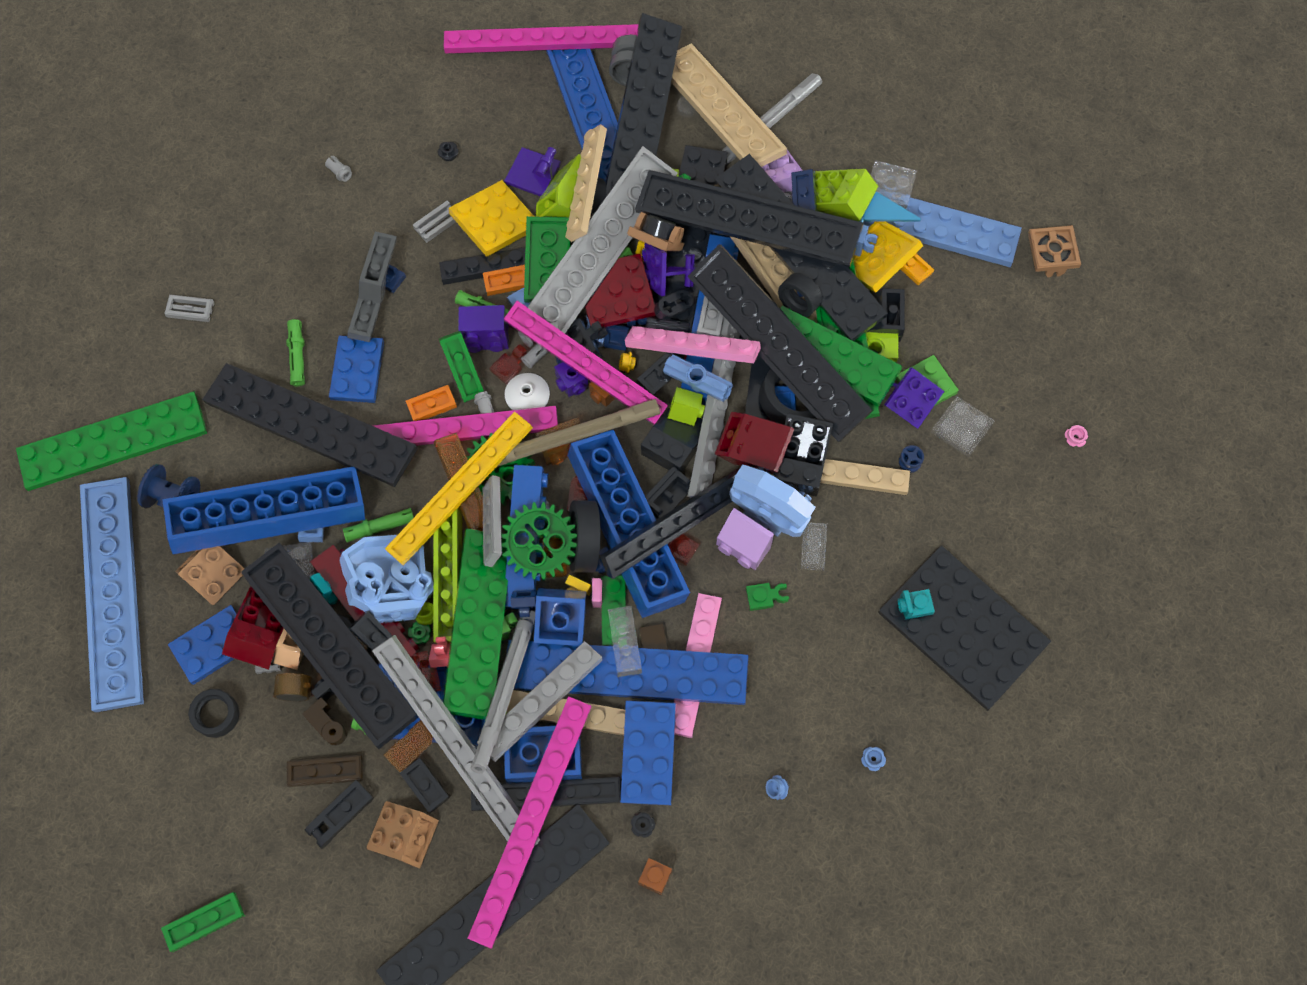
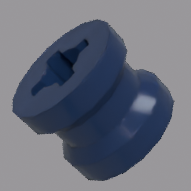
M915 445L905 447L899 458L900 468L908 470L910 473L918 471L924 460L923 451Z

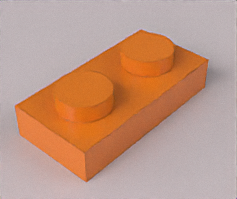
M525 265L484 272L483 277L487 296L524 288Z
M449 385L406 400L413 421L425 420L457 408Z

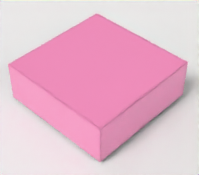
M592 578L593 608H601L603 583L601 578Z

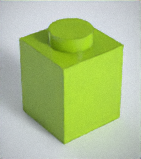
M677 387L670 405L668 418L694 426L697 417L701 418L704 412L705 405L701 404L703 395Z

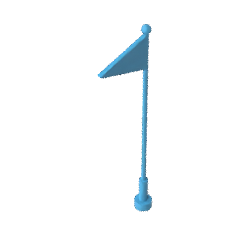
M875 192L859 222H920L921 218L880 193Z

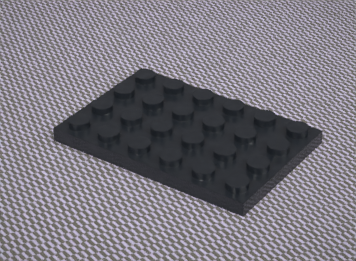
M942 545L878 612L987 711L1051 642L1050 639ZM929 589L935 613L933 615L905 619L904 612L900 613L898 608V598H900L902 591L908 590L910 593Z

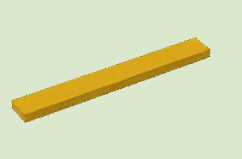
M514 411L389 543L385 550L404 566L533 429L531 424Z

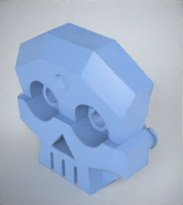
M743 464L735 475L729 494L731 500L744 510V515L761 524L764 528L770 529L769 531L776 536L783 532L792 537H800L811 519L810 515L815 509V506L810 503L812 498L808 494L803 497L804 492H798L796 489L772 476L770 472H764V470L755 469Z
M397 535L363 537L343 551L339 560L347 582L345 592L348 604L364 612L369 611L380 623L415 620L424 603L433 594L431 573L425 571L423 545L404 566L385 550Z

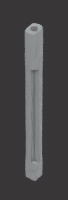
M813 73L761 116L760 119L770 129L822 84L821 77ZM728 146L722 150L728 152L725 165L727 166L737 156Z
M532 610L530 617H520L470 768L476 773L482 774L487 769L492 750L495 748L534 627L535 612Z

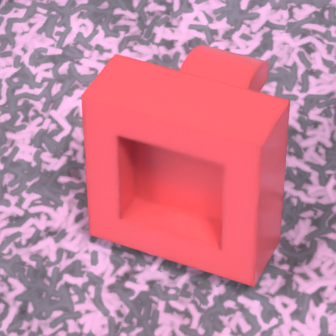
M446 636L436 637L437 644H432L428 660L430 668L448 665L450 643H447Z

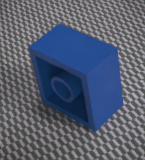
M538 588L534 643L580 646L584 638L586 591Z

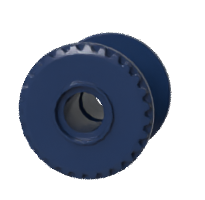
M155 464L147 470L140 481L137 501L141 507L150 508L158 500L157 505L163 507L162 499L200 493L201 484L199 479L194 476L185 479L181 485L166 481L165 467Z

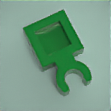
M769 583L746 586L749 610L773 608V601L775 600L779 603L788 602L789 596L782 597L778 593L780 590L787 589V584H778L775 589H770Z

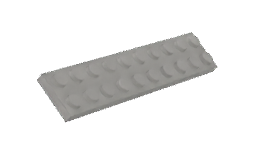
M644 146L636 154L591 217L587 234L574 241L527 307L563 333H566L632 239L631 236H628L627 232L630 226H635L636 220L640 213H636L635 207L648 171L653 170L673 176L677 175L676 171Z

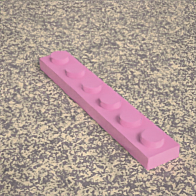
M632 326L625 338V345L629 348L753 364L761 349L760 342L637 326Z
M698 593L686 651H711L722 598ZM674 701L676 703L674 735L692 738L699 702Z

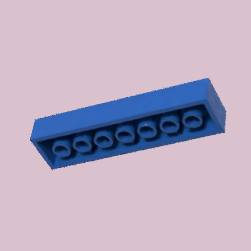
M614 430L571 443L567 456L588 501H596L598 505L600 528L610 549L656 521ZM668 544L621 573L642 618L685 603L690 594Z
M355 467L162 499L167 538L172 554L365 520L364 504Z

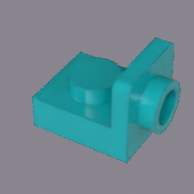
M320 573L312 575L310 581L329 605L337 603L338 598L333 593L329 582L324 580Z
M929 589L910 593L908 590H903L900 598H898V608L900 613L904 612L905 619L933 615L935 613Z

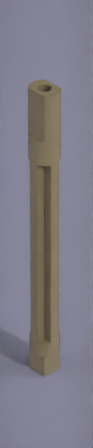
M656 399L600 418L518 443L498 466L620 426H626L660 415L659 406Z

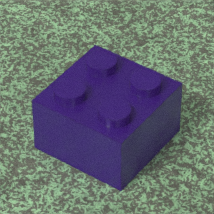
M504 305L459 307L458 331L461 332L469 352L476 353L481 350L500 352L503 349H509V325L504 321L506 316Z

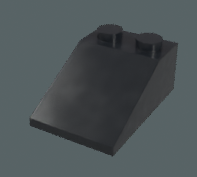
M669 408L651 428L641 443V455L667 470L675 466L678 471L683 473L697 451L703 415L701 418L697 417L693 426L669 419Z

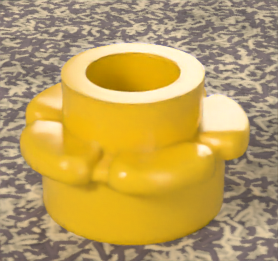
M632 352L622 353L620 356L619 370L625 371L626 374L630 370H634L636 358L632 357Z

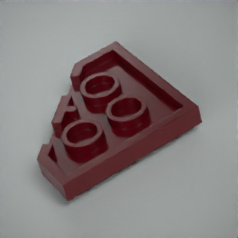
M641 254L618 258L586 305L590 326L596 321H599L602 327H608L656 316L654 312L655 304Z

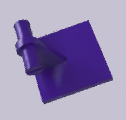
M522 147L504 183L541 197L561 164V161L553 159L556 150L548 147L545 155Z
M644 244L642 258L650 289L660 296H665L666 276L685 274L684 286H694V283L687 277L695 269L694 254L685 255V267H666L667 252L650 244Z
M910 367L899 384L895 382L892 384L891 387H894L895 390L884 405L918 429L944 391Z

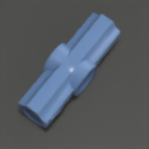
M675 355L667 359L663 369L664 374L689 385L694 391L703 392L722 402L728 399L733 387L731 382L706 371L702 365H694ZM696 376H703L701 380L693 381Z

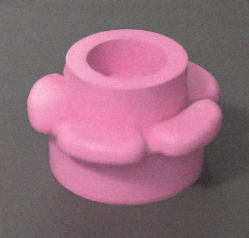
M1075 425L1065 432V438H1067V443L1070 446L1082 447L1085 445L1088 435L1084 427Z

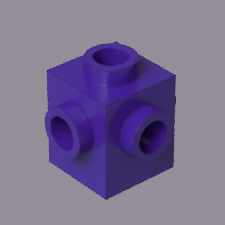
M562 362L554 367L557 377L555 380L561 392H566L568 397L580 395L588 388V379L566 363Z

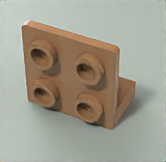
M217 546L195 550L175 572L209 603L215 605L243 576L241 571L244 568L224 549Z
M386 801L367 849L420 868L439 820L421 811Z

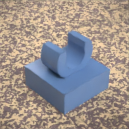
M863 225L854 253L856 256H861L863 249L868 253H873L875 245L869 244V242L876 244L878 236L868 234L869 226Z

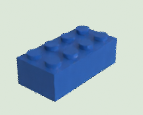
M626 701L621 803L671 805L676 703Z

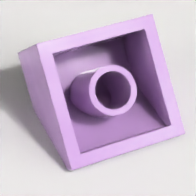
M734 508L717 537L716 545L719 546L718 549L725 555L730 556L731 554L736 557L738 563L747 569L751 567L756 570L771 549L774 534Z

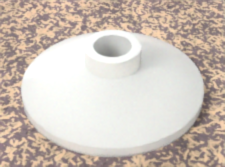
M523 373L515 376L509 381L505 389V400L512 410L545 407L550 397L546 381L533 373ZM525 388H529V389H530V392H529V393H524V392H522V391H523Z

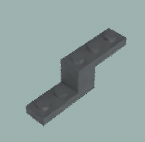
M376 231L374 233L359 279V298L348 329V338L370 342L385 295L386 274L396 245L397 236Z

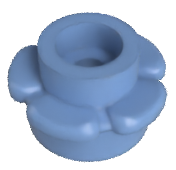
M868 747L863 751L861 761L864 767H868L870 771H878L880 767L885 765L886 757L880 748ZM871 757H875L876 760L872 761Z
M775 775L767 781L766 792L770 798L779 800L780 798L785 799L787 797L789 786L785 779H782L780 775Z

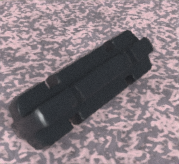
M648 317L646 328L689 333L690 323L685 321L678 323V320H657V317Z

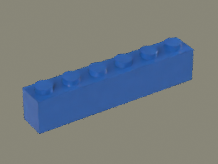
M514 465L510 517L516 518L514 510L523 513V505H526L529 510L532 509L533 502L536 503L537 508H541L543 502L546 505L543 487L547 488L548 473H544L542 466ZM537 520L534 525L535 528L544 530L545 520ZM526 524L525 528L535 539L533 545L539 544L543 549V543H539L540 538L537 537L530 525ZM521 533L517 535L515 541L519 545H524L528 542L529 537ZM539 552L533 553L530 556V561L538 564V557H542V554ZM506 564L508 585L505 608L519 609V607L511 608L512 592L536 590V581L541 580V574H537L536 580H533L532 573L523 578L524 570L521 569L515 573L516 564L512 566Z

